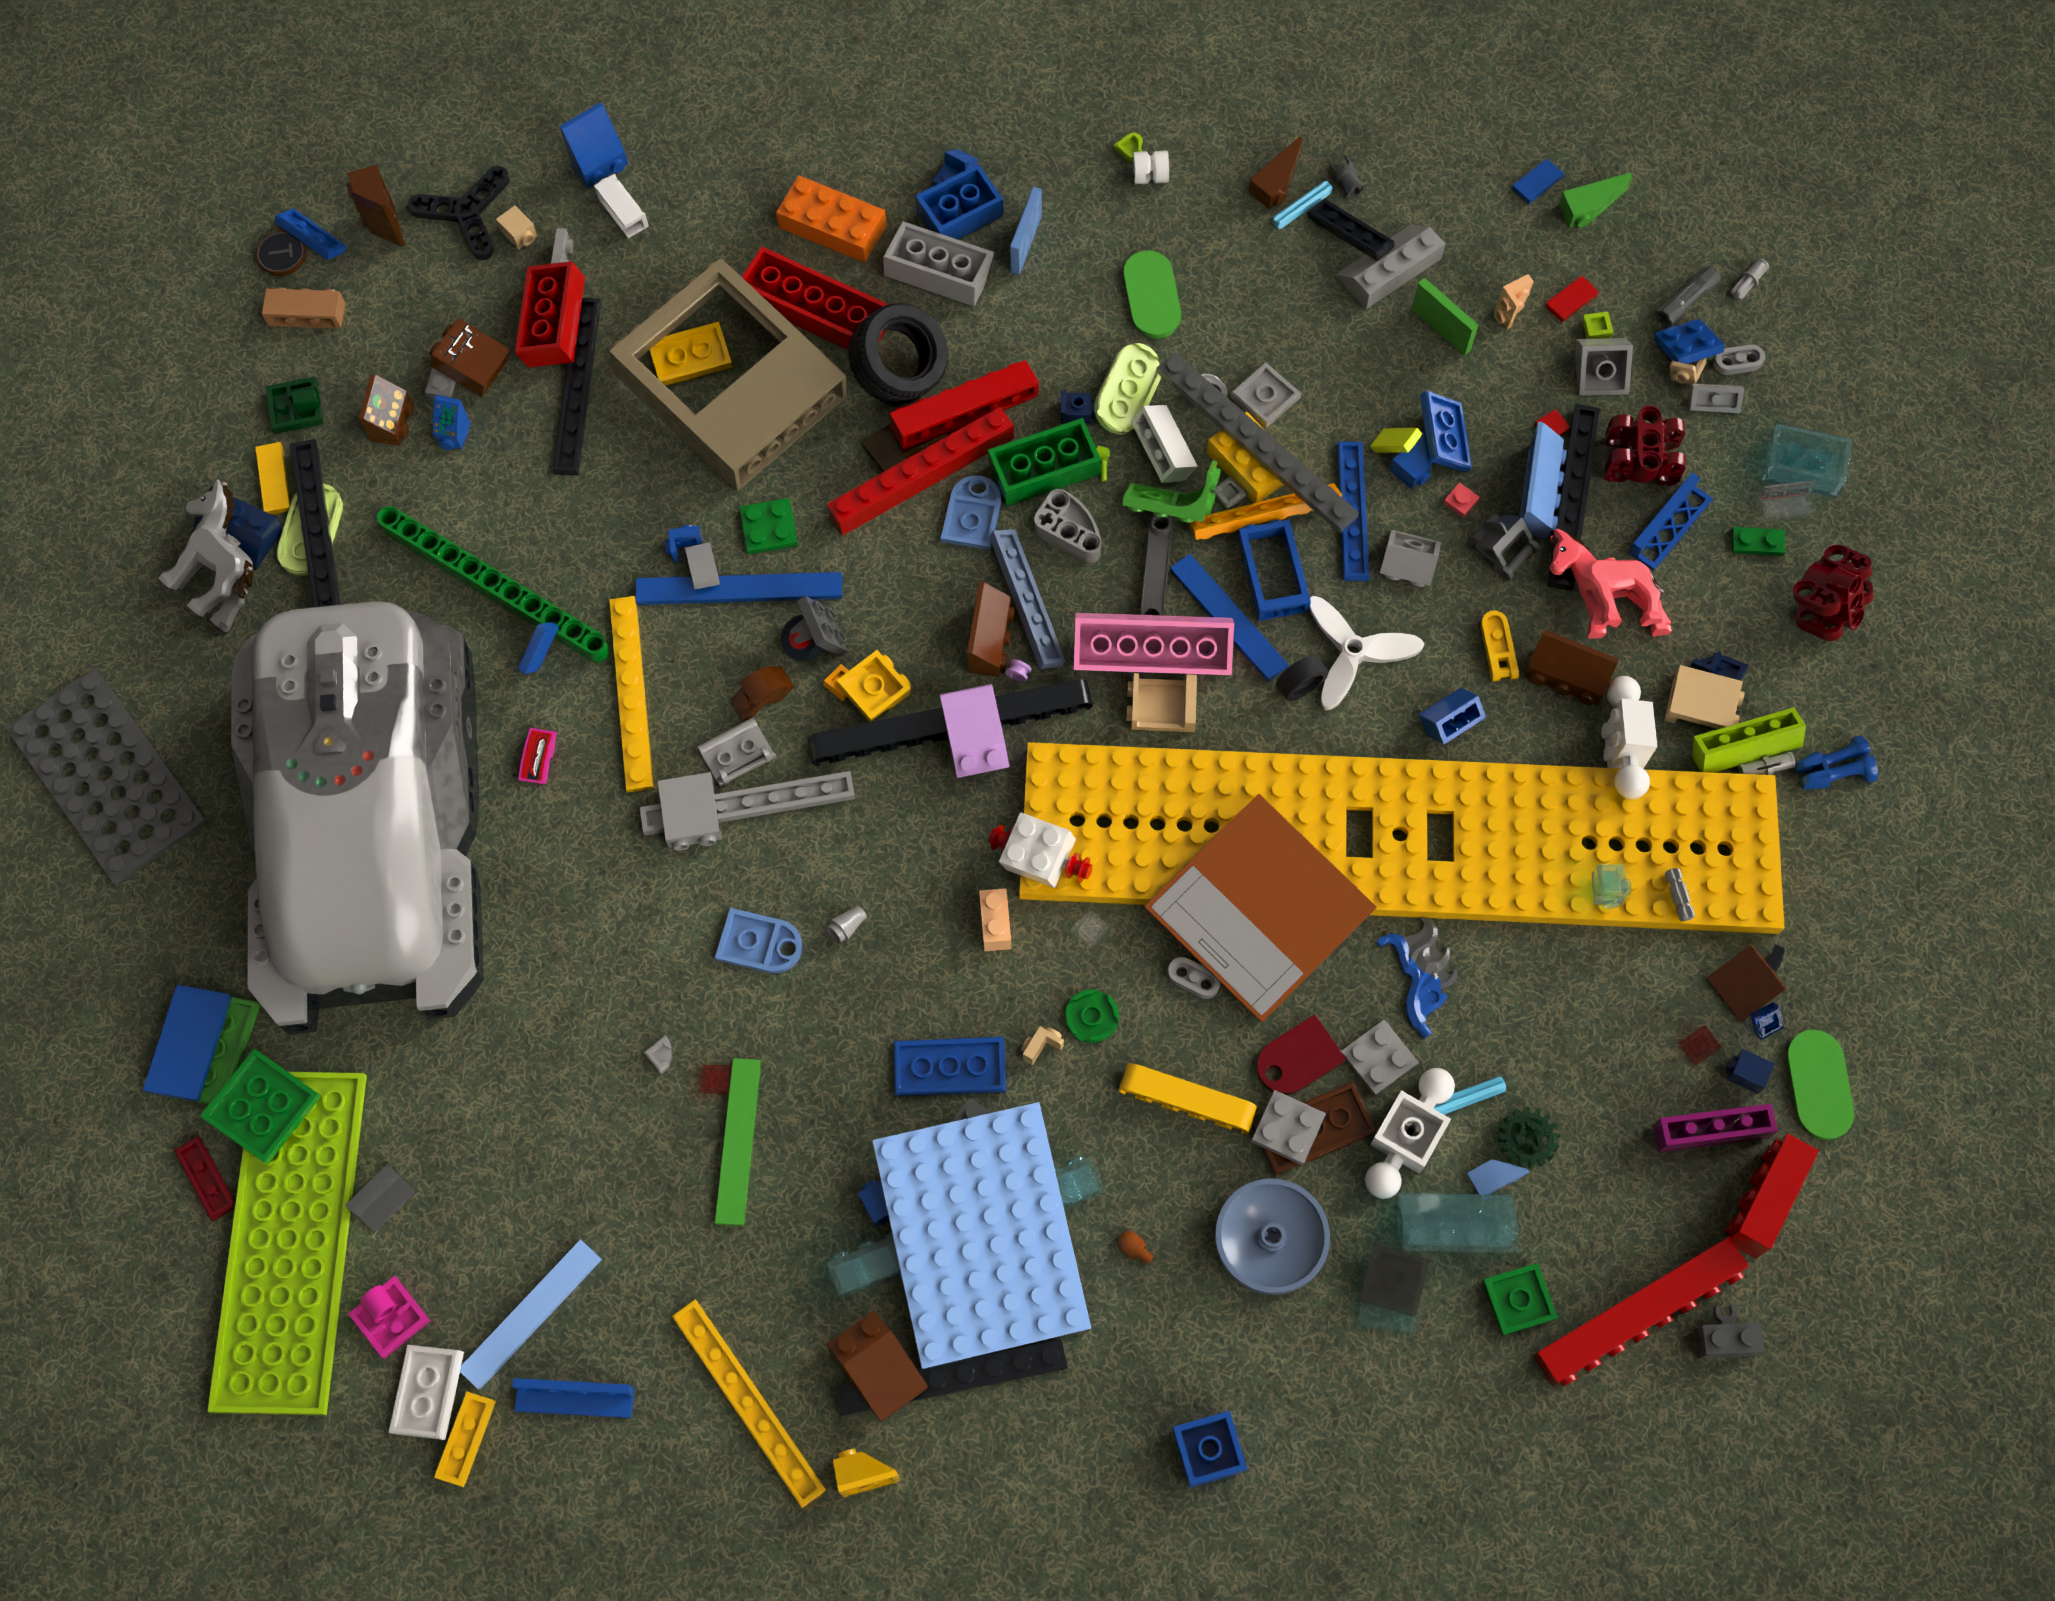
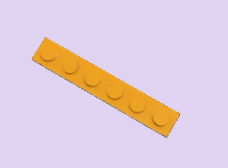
M1334 483L1328 484L1331 489L1342 497V493ZM1292 493L1205 515L1203 522L1193 520V522L1189 523V528L1196 540L1209 539L1213 535L1233 533L1237 529L1250 524L1258 526L1272 520H1283L1288 516L1296 514L1304 515L1313 509L1296 494Z

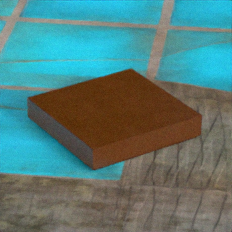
M1753 944L1749 945L1707 977L1741 1022L1788 989Z

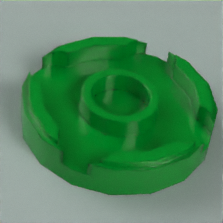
M1095 989L1083 990L1074 995L1066 1007L1064 1014L1066 1027L1071 1035L1081 1042L1090 1044L1103 1042L1111 1037L1117 1029L1119 1021L1118 1006L1108 994Z

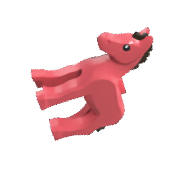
M1560 529L1554 530V536H1550L1551 545L1554 548L1550 571L1554 575H1561L1565 570L1572 569L1590 618L1587 628L1588 639L1604 637L1607 634V625L1612 627L1619 626L1622 620L1614 599L1624 596L1628 597L1643 610V615L1640 618L1641 626L1651 625L1653 637L1670 634L1672 631L1670 627L1671 621L1664 612L1659 599L1664 590L1657 583V580L1645 564L1637 560H1616L1615 558L1596 560L1590 553L1589 547L1584 546L1582 540H1578L1577 537H1572L1571 534L1565 533Z

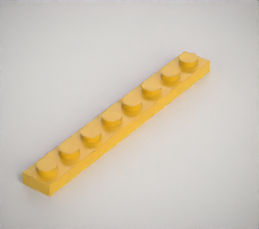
M636 597L609 599L626 791L628 793L654 789Z

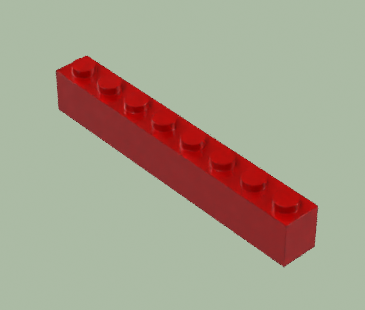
M998 407L829 502L827 507L830 519L842 536L987 455L988 449L1013 440V423L1003 409Z
M1728 1237L1533 1356L1551 1385L1554 1386L1560 1382L1562 1387L1577 1379L1575 1373L1580 1369L1584 1368L1586 1372H1589L1602 1364L1599 1360L1600 1357L1608 1353L1612 1358L1626 1348L1623 1343L1630 1339L1637 1343L1650 1335L1647 1329L1656 1324L1660 1329L1674 1319L1671 1314L1680 1310L1684 1314L1696 1307L1697 1304L1694 1300L1703 1295L1707 1300L1721 1291L1718 1287L1720 1284L1727 1281L1729 1285H1732L1745 1277L1742 1271L1750 1266L1731 1238Z

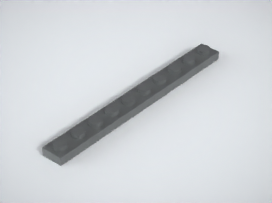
M1173 352L1157 366L1156 373L1335 530L1341 533L1358 518L1359 512L1177 353Z

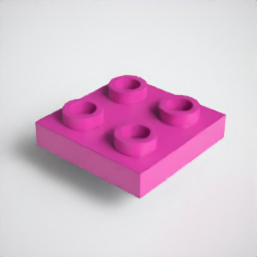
M396 1276L392 1277L384 1285H379L369 1290L360 1299V1304L348 1313L383 1359L387 1358L431 1321Z

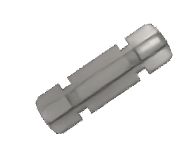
M1679 868L1667 870L1665 877L1667 883L1671 885L1669 890L1674 905L1678 908L1679 920L1687 921L1693 919L1695 912L1693 906L1689 905L1691 900L1685 882L1681 881L1683 878L1681 870Z

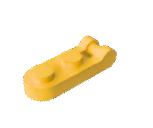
M1489 611L1481 621V633L1491 682L1500 681L1501 678L1507 677L1510 680L1518 679L1519 669L1508 620L1502 612ZM1506 661L1507 667L1500 668L1499 662Z

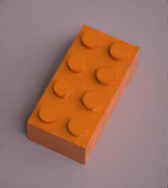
M799 175L776 212L780 229L864 263L887 226L884 209Z

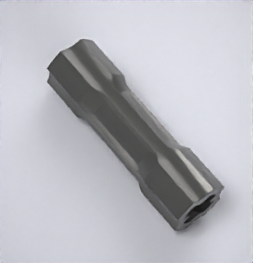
M1704 266L1673 298H1669L1655 311L1654 315L1657 317V320L1664 326H1673L1700 297L1708 294L1719 284L1721 278L1718 271L1712 266Z

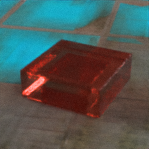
M703 1065L702 1094H729L731 1065Z

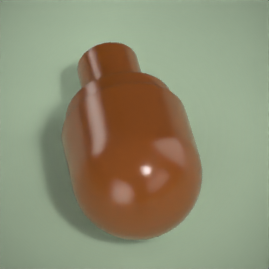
M1124 1231L1119 1235L1118 1247L1129 1258L1136 1260L1138 1257L1146 1265L1154 1258L1145 1249L1147 1246L1145 1241L1135 1232Z

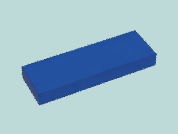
M294 208L275 215L274 223L327 260L341 255L346 250L345 244Z

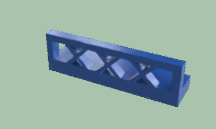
M1691 473L1633 543L1628 554L1653 571L1658 567L1713 500L1712 497L1696 487L1701 478ZM1691 493L1704 500L1701 506L1689 507L1687 498ZM1686 512L1687 523L1675 525L1673 515ZM1663 530H1671L1673 540L1660 543L1658 533ZM1657 547L1658 558L1654 562L1642 555L1646 548Z
M513 1378L512 1387L517 1390L514 1410L516 1412L632 1418L635 1389L631 1385Z

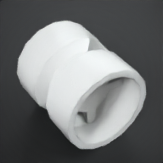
M1147 151L1133 152L1134 184H1148L1150 180H1153L1154 183H1168V151H1154L1152 155H1149Z

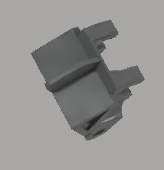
M1495 513L1489 520L1485 521L1482 528L1468 542L1469 546H1475L1483 557L1491 561L1493 565L1492 570L1507 581L1513 578V573L1532 553L1535 554L1539 550V545L1532 539V534L1523 518L1505 514L1501 518ZM1517 543L1524 546L1508 564L1505 562L1502 555L1510 546L1514 547Z

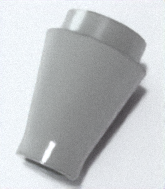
M856 905L851 910L831 919L826 930L835 942L839 944L843 941L847 942L867 916L863 909Z

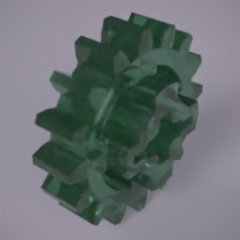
M1525 1107L1522 1114L1518 1109H1514L1512 1117L1506 1115L1503 1119L1505 1124H1501L1498 1128V1131L1503 1134L1499 1135L1497 1142L1505 1144L1500 1151L1501 1153L1509 1152L1510 1155L1507 1159L1509 1162L1515 1158L1518 1160L1517 1166L1521 1167L1525 1162L1528 1168L1532 1169L1535 1166V1162L1540 1167H1543L1546 1163L1545 1159L1548 1161L1552 1160L1554 1157L1553 1152L1559 1149V1145L1555 1141L1559 1140L1560 1134L1553 1133V1130L1558 1125L1547 1122L1550 1118L1549 1114L1541 1117L1540 1109L1537 1108L1534 1113H1530L1529 1107ZM1515 1125L1517 1134L1511 1139V1130ZM1524 1135L1533 1136L1534 1140L1525 1139ZM1546 1137V1147L1543 1151L1541 1141Z

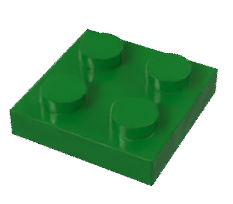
M790 498L740 506L748 554L798 546Z
M1538 1263L1482 1280L1501 1336L1558 1319Z

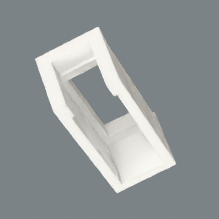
M615 174L602 179L598 184L594 185L599 201L628 238L649 227L646 214L642 212L620 181L617 180Z

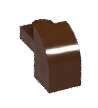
M765 667L744 678L740 682L742 688L730 700L742 719L749 720L766 703L782 701L795 686L782 667Z

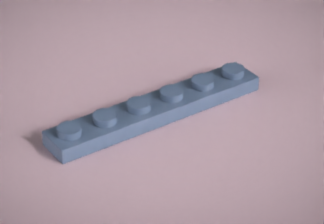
M1015 529L995 530L989 537L1039 669L1062 667L1066 662L1017 533Z

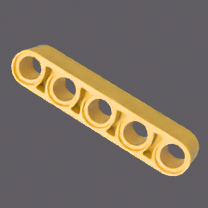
M1132 1063L1127 1064L1119 1087V1092L1122 1094L1127 1092L1136 1095L1135 1098L1149 1103L1154 1101L1162 1104L1161 1107L1176 1112L1181 1110L1187 1112L1188 1116L1203 1121L1205 1119L1215 1121V1125L1230 1130L1232 1127L1242 1130V1134H1249L1257 1106L1249 1101Z

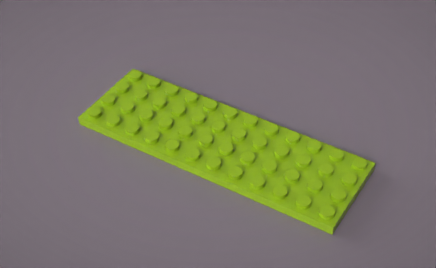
M289 1072L320 1094L321 1098L268 1165L243 1148L209 1397V1413L327 1415L351 1214L346 1204L353 1197L367 1079L364 1073Z

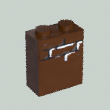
M458 318L453 325L449 324L446 327L442 341L440 343L436 342L429 352L431 356L430 366L483 397L508 362L510 349Z

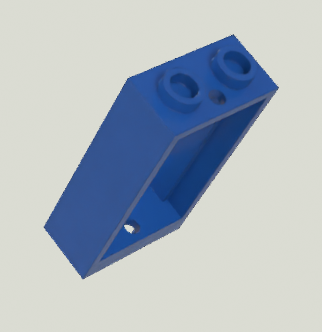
M1273 520L1268 524L1258 526L1250 524L1239 529L1238 543L1258 621L1309 612L1311 600L1290 521ZM1283 535L1299 595L1264 601L1249 541Z

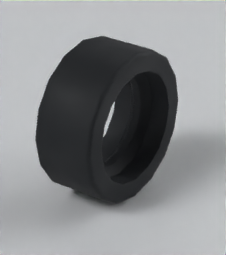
M1316 655L1302 658L1288 667L1278 677L1276 685L1288 701H1295L1318 688L1328 677L1329 672Z

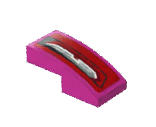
M535 728L529 729L518 780L546 784L550 758L553 757L557 732Z

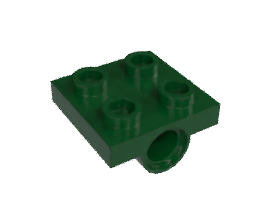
M316 377L266 386L270 423L274 434L324 424L319 385Z

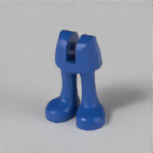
M1861 735L1853 737L1847 747L1825 755H1822L1819 751L1811 753L1797 761L1794 768L1797 775L1814 771V773L1800 779L1802 789L1830 787L1831 782L1850 775H1861L1862 779L1867 783L1875 782L1878 779L1876 760L1873 755L1868 756L1870 746ZM1846 759H1857V761L1829 768L1830 765Z

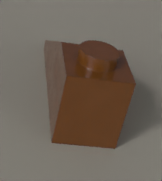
M1300 136L1250 179L1249 193L1269 210L1275 204L1281 205L1287 197V191L1302 150L1303 138Z

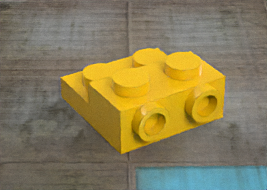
M878 650L857 664L836 682L838 687L869 722H872L887 709L890 711L910 695L911 684L906 676L903 674L899 675L893 668L894 665L890 658L885 654L882 656Z

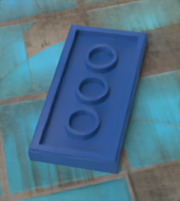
M176 985L143 1091L195 1102L200 1101L232 999L230 994Z
M1004 1037L894 1041L895 1097L1006 1092Z

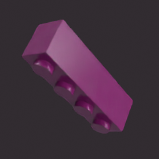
M1772 1104L1663 1117L1653 1125L1659 1153L1769 1139L1778 1132Z

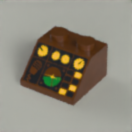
M371 374L359 420L371 442L400 446L402 438H406L408 435L407 419L408 416L413 415L414 403L411 401L406 390L377 375Z

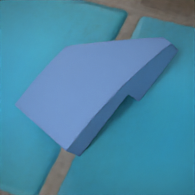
M1491 1159L1467 1174L1481 1198H1484L1507 1184H1511L1524 1177L1530 1171L1523 1167Z

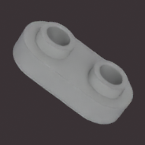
M1756 345L1724 348L1723 353L1716 355L1713 365L1716 371L1723 375L1752 372L1762 366L1765 360V353ZM1746 358H1752L1754 362H1749ZM1727 361L1730 364V366L1725 365L1722 362Z
M1178 957L1169 965L1168 977L1176 986L1204 999L1212 998L1218 993L1220 982L1202 965L1185 957ZM1184 969L1187 972L1186 976H1178L1177 970ZM1208 981L1211 987L1204 989L1201 987V983Z

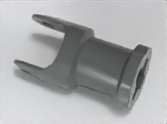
M1344 155L1347 166L1336 170L1331 162L1329 166L1337 182L1342 183L1345 188V195L1348 199L1361 195L1366 190V185L1364 182H1360L1356 175L1355 167L1349 158Z

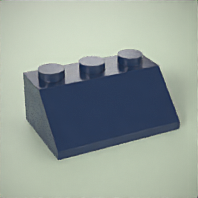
M232 496L235 508L232 511L233 517L229 521L226 535L229 534L240 542L238 547L249 556L254 570H257L281 535L283 527L275 516ZM195 516L193 531L203 516Z

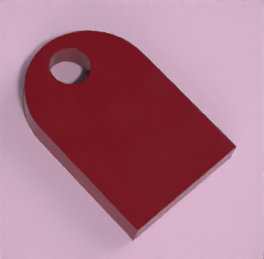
M1313 1015L1263 1048L1257 1061V1073L1260 1081L1267 1089L1272 1092L1276 1090L1285 1095H1290L1307 1087L1346 1062L1347 1059L1317 1016ZM1270 1067H1276L1281 1072V1078L1277 1081H1271L1266 1077L1265 1071Z

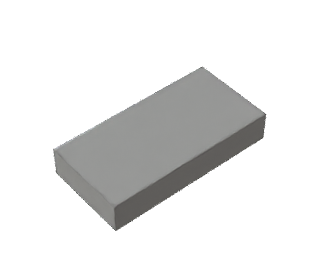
M710 542L685 547L694 589L720 585Z

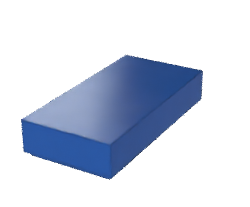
M1545 159L1515 183L1512 190L1529 205L1561 180L1564 173L1551 161Z
M553 622L537 625L518 666L519 671L528 674L539 670L559 626Z

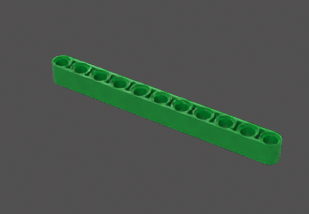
M386 506L379 510L377 521L383 532L393 540L535 627L539 624L559 620L556 624L559 628L554 639L588 660L598 663L608 657V645L604 636L598 631L397 508ZM416 532L413 536L407 537L410 533ZM436 545L434 548L428 549L429 546ZM456 557L453 561L447 562L450 558ZM471 570H476L474 573L468 574ZM497 582L496 585L488 587L490 583ZM515 594L518 595V596H517L516 598H514V599H509V597L512 596V595H515ZM539 607L536 611L529 612L531 608ZM573 633H580V635H578L575 638L570 637ZM596 645H601V647L598 650H591L592 647Z

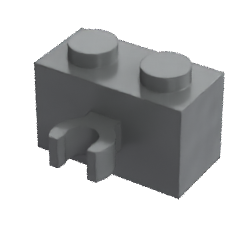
M1720 1305L1713 1308V1317L1719 1324L1702 1325L1695 1329L1699 1359L1756 1357L1764 1353L1761 1322L1734 1324L1738 1314L1735 1305L1728 1307V1317L1722 1315Z

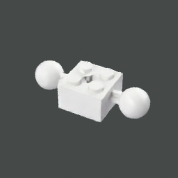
M1618 676L1610 681L1606 689L1607 700L1615 708L1612 709L1607 723H1604L1602 726L1601 735L1605 739L1606 745L1603 757L1604 761H1607L1608 768H1620L1614 780L1617 792L1624 798L1637 799L1642 797L1649 789L1650 778L1643 768L1657 748L1653 702L1639 701L1641 690L1637 681L1629 676Z
M1432 1068L1422 1074L1419 1080V1091L1421 1094L1419 1100L1402 1090L1399 1093L1371 1143L1372 1147L1387 1155L1384 1162L1372 1165L1366 1173L1365 1185L1373 1196L1387 1199L1399 1191L1402 1182L1399 1169L1402 1164L1419 1174L1425 1167L1451 1120L1434 1109L1436 1104L1446 1102L1454 1093V1080L1446 1070ZM1409 1128L1414 1130V1136L1412 1137L1406 1134Z

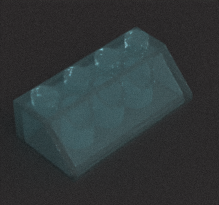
M1398 1193L1399 1251L1518 1253V1221L1512 1195Z

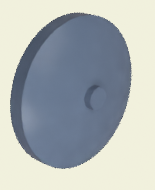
M1261 1179L1242 1186L1227 1199L1217 1219L1215 1244L1221 1263L1234 1280L1252 1291L1268 1295H1278L1298 1290L1317 1275L1328 1255L1330 1229L1321 1205L1308 1191L1286 1180Z

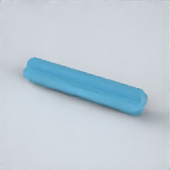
M1328 181L1318 184L1273 216V225L1281 229L1331 194V184Z
M1498 1076L1455 1092L1446 1102L1436 1104L1434 1109L1444 1115L1506 1091L1505 1082L1502 1077Z

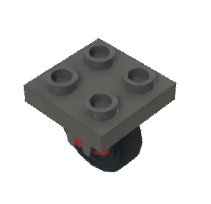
M807 596L799 599L797 602L803 615L792 617L785 624L781 632L780 641L785 653L797 661L806 662L815 659L822 653L823 649L837 656L847 653L848 650L845 646L846 637L835 623L837 617L830 607H826L819 601H814Z

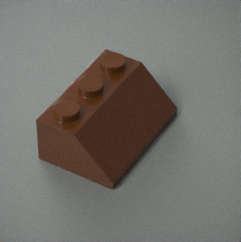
M377 165L348 172L350 183H347L346 186L350 197L353 198L355 208L360 214L363 226H369L371 233L400 247L405 246L395 206Z
M979 582L967 650L968 671L972 674L1000 677L1001 669H1006L1008 654H1004L1005 645L1010 646L1011 630H1007L1008 622H1014L1015 607H1011L1010 596L985 582Z
M1544 630L1524 676L1529 678V681L1535 685L1541 686L1545 684L1554 688V691L1560 695L1570 694L1578 697L1579 701L1583 704L1599 705L1619 659Z

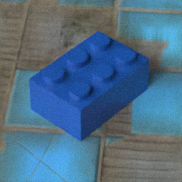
M979 164L915 195L917 213L928 230L954 239H959L1004 216L1003 198Z

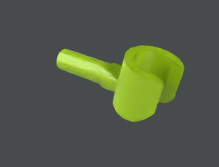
M1097 446V451L1101 458V482H1107L1110 450L1106 447Z

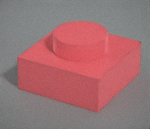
M1459 483L1445 498L1443 504L1464 518L1479 501L1480 497Z

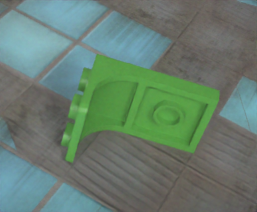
M1212 460L1207 473L1206 483L1197 491L1180 493L1131 482L1124 495L1122 505L1128 506L1129 510L1135 512L1151 511L1158 517H1168L1170 515L1178 517V520L1191 523L1193 520L1203 522L1205 515H1210L1214 506L1216 493H1212V490H1216L1221 469L1216 468L1218 461Z

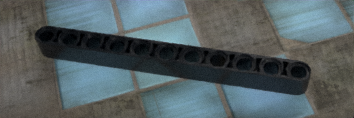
M1085 679L995 696L1001 726L1006 724L1014 726L1026 723V720L1035 719V721L1052 718L1051 715L1061 714L1062 716L1076 713L1079 709L1086 708V710H1090L1093 707L1088 682ZM940 707L810 735L807 741L812 764L820 766L822 762L829 761L830 764L846 760L845 758L851 756L859 758L872 755L871 752L881 751L883 753L897 750V747L900 746L912 747L922 745L924 741L932 740V742L946 740L948 739L943 709Z

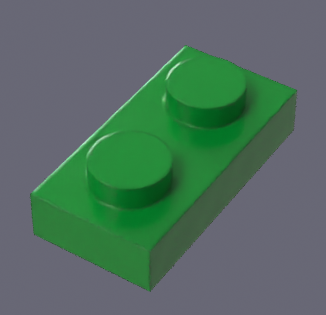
M1733 527L1731 530L1732 553L1784 556L1786 553L1785 530Z

